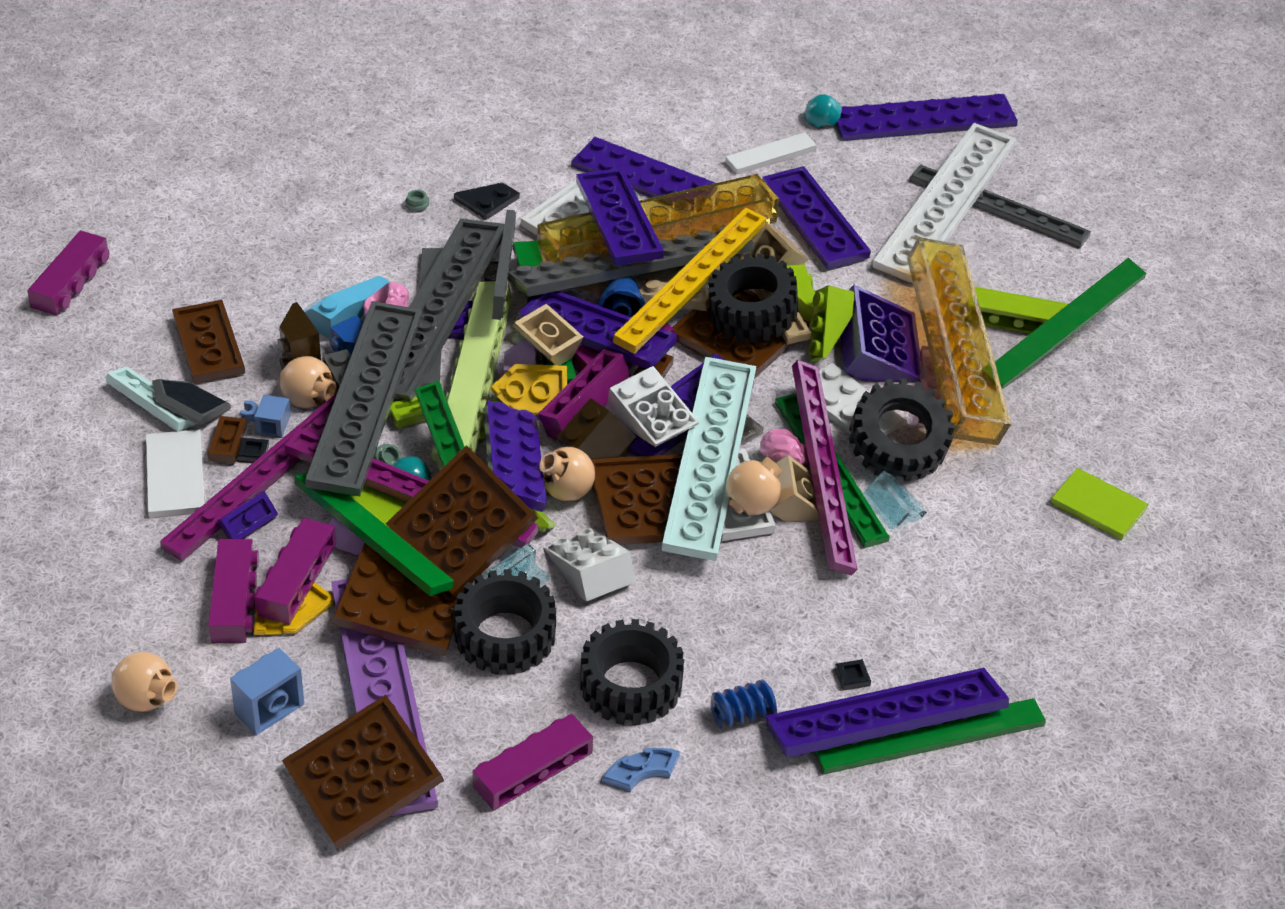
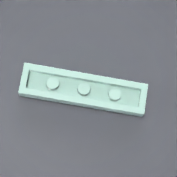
M126 366L107 373L106 382L150 412L154 417L170 426L171 429L178 432L197 425L157 404L155 399L156 393L152 383Z

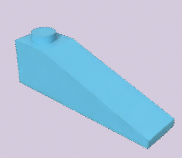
M376 276L317 300L308 305L303 311L317 331L331 339L330 327L355 315L361 318L364 315V302L391 281L381 276Z

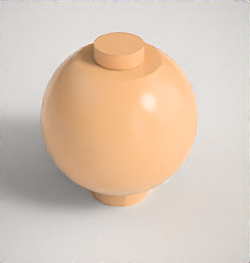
M309 356L298 357L290 361L280 373L282 394L285 398H289V402L296 407L305 409L317 407L329 400L337 392V384L333 381L329 368L317 358Z
M574 447L558 448L553 452L546 453L540 461L539 467L543 472L545 490L558 500L574 501L580 499L593 486L595 479L594 465L589 456L580 449Z
M768 457L762 462L749 460L740 463L730 472L727 478L726 494L731 500L728 505L738 514L744 512L748 515H760L769 511L780 497L781 483L778 476L783 472L782 469Z
M136 652L126 656L117 664L112 672L111 684L116 699L120 704L132 711L147 712L156 709L164 702L171 701L177 692V681L173 679L168 664L161 657L150 652Z

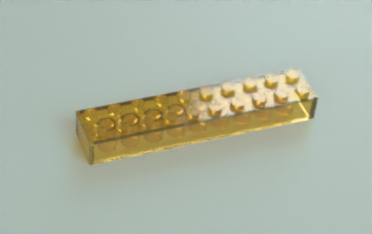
M753 174L648 198L639 202L657 238L670 241L675 240L677 235H688L691 237L696 236L698 231H719L720 227L727 226L745 208L766 217V222L769 224L777 223L779 198L758 174ZM590 212L537 224V241L540 252L546 261L558 263L563 262L565 257H576L578 259L585 257L590 252L608 253V249Z
M918 237L907 257L940 397H943L946 401L943 409L945 411L951 410L953 413L950 423H955V430L952 434L954 436L953 439L999 445L1011 426L964 246L962 244Z

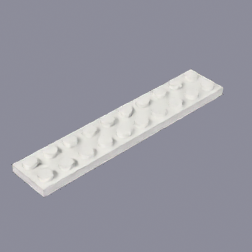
M973 123L873 260L872 268L917 285L1013 149L1016 138Z

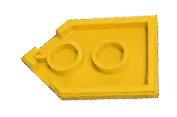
M514 364L489 389L508 407L517 410H527L533 415L539 416L538 413L567 386V366Z
M314 582L290 625L259 617L255 603L254 635L296 634L333 605L334 596Z

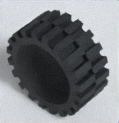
M750 253L743 254L744 259L741 260L735 256L730 258L731 264L729 265L724 261L720 264V271L715 269L712 273V278H709L708 282L711 320L713 324L716 323V329L719 332L724 330L725 336L730 339L733 335H736V341L743 342L744 338H749L750 343H757V338H763L764 342L769 341L772 334L779 337L783 335L782 328L788 331L792 327L791 321H796L798 313L797 279L794 276L793 269L791 267L787 268V263L783 260L777 263L775 256L770 255L768 259H764V254L757 253L756 258H750ZM749 289H764L774 293L769 298L759 302H743L733 297L735 294Z
M504 569V575H497L496 570L489 571L488 578L486 579L481 574L474 577L475 585L468 582L463 587L464 594L459 592L456 598L457 604L454 607L455 643H457L460 654L465 653V660L469 664L476 660L477 669L484 671L486 666L491 667L492 674L498 675L500 669H507V675L515 674V668L518 667L521 668L522 672L530 670L531 662L536 666L541 664L543 655L548 657L551 653V646H554L556 636V601L554 596H550V589L546 584L540 588V580L535 576L530 581L527 580V573L519 571L518 576H513L511 569ZM513 613L526 619L532 628L529 632L518 637L497 638L485 634L479 629V626L486 618L494 614Z
M623 619L617 620L613 628L607 623L602 626L601 634L595 630L590 635V641H585L583 652H581L580 691H583L582 697L585 703L590 701V709L594 713L601 709L602 718L609 721L611 716L616 717V724L624 725L625 719L632 720L633 726L640 725L643 718H646L648 724L655 722L657 713L662 718L666 716L669 712V707L674 709L677 705L683 683L682 647H677L678 640L674 635L667 639L668 630L661 627L656 631L654 630L655 623L647 621L645 626L639 625V619H631V625H625ZM636 662L651 668L659 679L651 685L632 688L620 686L609 681L605 677V673L617 664Z

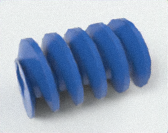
M762 679L756 681L755 684L750 682L745 684L744 687L739 685L734 687L733 690L728 688L723 690L722 693L717 691L711 695L712 715L720 729L722 728V720H725L726 724L731 727L733 726V717H736L737 721L742 724L744 723V714H747L748 718L753 721L755 720V711H758L761 718L766 717V708H769L771 714L777 713L774 692L767 682Z

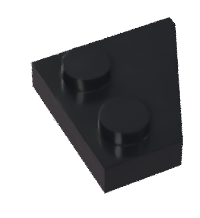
M503 182L454 193L455 201L486 220L520 199V193Z

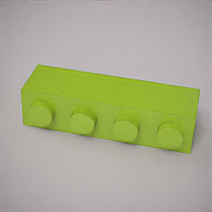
M975 286L968 322L1031 334L1067 306L1068 303Z

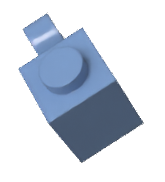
M263 395L259 406L254 401H244V410L240 411V418H246L247 422H255L256 434L281 438L291 417L289 398Z

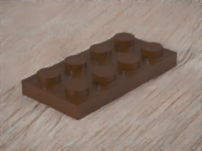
M222 299L172 309L173 319L194 384L245 374V365Z

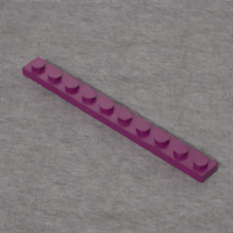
M796 360L792 365L828 568L852 576L858 568L819 367Z
M337 393L160 541L161 549L183 561L221 528L217 521L219 518L256 494L265 491L301 460L300 458L285 453V444L299 428L321 437Z
M299 428L285 444V453L312 463L321 437ZM373 458L364 485L408 502L429 480ZM533 523L512 545L525 550L538 533V524Z

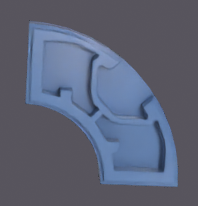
M668 748L643 749V752L628 757L625 755L606 771L602 778V783L631 792L639 782L647 778L665 777L670 779L679 759L680 751Z

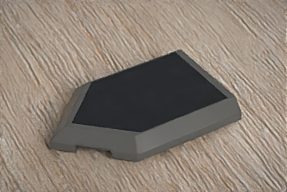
M166 379L152 380V387L156 393V403L197 425H201L231 409L230 403L190 382Z

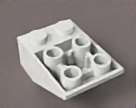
M654 366L618 383L609 390L607 403L609 410L630 431L655 447L699 424L697 418Z
M582 529L577 532V535L556 539L553 541V544L544 547L574 592L585 601L592 600L636 582L630 551L614 541L608 540L606 536L594 529Z

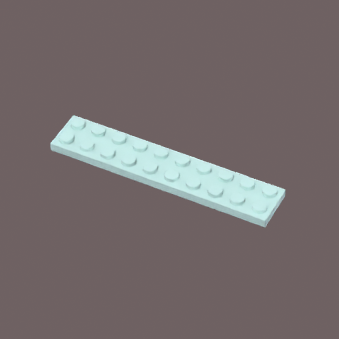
M705 357L692 413L699 421V424L688 430L661 551L717 561L729 503V497L726 494V482L730 472L737 464L756 366Z

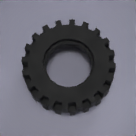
M901 378L899 384H893L892 379H887L882 388L876 383L872 386L870 393L865 391L862 394L849 426V431H851L849 442L850 444H855L853 451L855 457L860 455L864 457L862 465L865 468L871 465L876 468L875 475L879 477L883 472L889 474V480L895 481L897 476H903L904 481H911L913 475H917L921 479L926 476L927 471L933 473L937 470L938 465L944 461L954 436L952 434L955 430V423H950L953 416L952 411H945L943 409L946 404L944 398L942 397L937 400L933 397L935 394L934 389L930 388L928 391L920 388L921 382L916 381L915 386L907 385V379ZM901 410L909 412L918 417L924 424L926 437L919 444L904 445L896 443L881 431L879 426L880 417L887 411Z

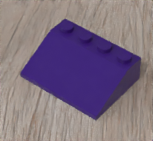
M854 284L849 289V291L854 292L853 315L840 335L844 372L851 377L868 382H885L887 379H892L893 382H900V379L903 378L907 379V383H916V381L923 383L924 374L915 313Z

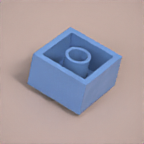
M280 648L263 655L258 661L245 669L239 670L230 678L235 715L256 736L305 704L301 668Z

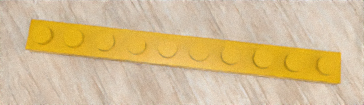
M745 208L614 334L613 343L635 354L709 281V278H712V273L715 269L720 270V264L724 261L727 263L765 226L767 218Z

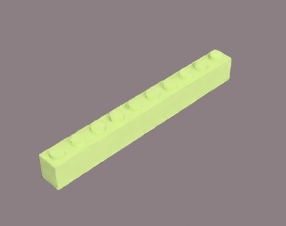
M496 281L478 283L477 291L473 292L472 296L473 307L469 308L468 311L469 322L464 326V341L460 342V356L455 360L456 372L455 375L451 376V391L447 392L446 395L464 446L467 445L475 454L484 418L483 408L487 400H489L491 392L489 388L493 383L513 301L509 282L507 283L503 318L501 320L492 319ZM433 446L432 459L433 462H437L440 471L443 466L436 447Z

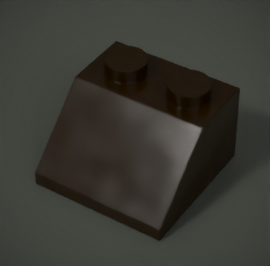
M298 302L292 303L279 327L280 338L277 340L279 349L282 352V357L279 358L282 370L290 361L298 357L309 356L321 360L319 332Z
M592 398L585 403L556 437L562 447L580 449L590 459L620 458L638 439L613 413Z

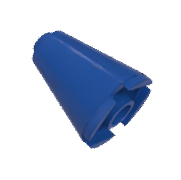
M633 276L610 280L597 303L598 306L631 318L646 304Z

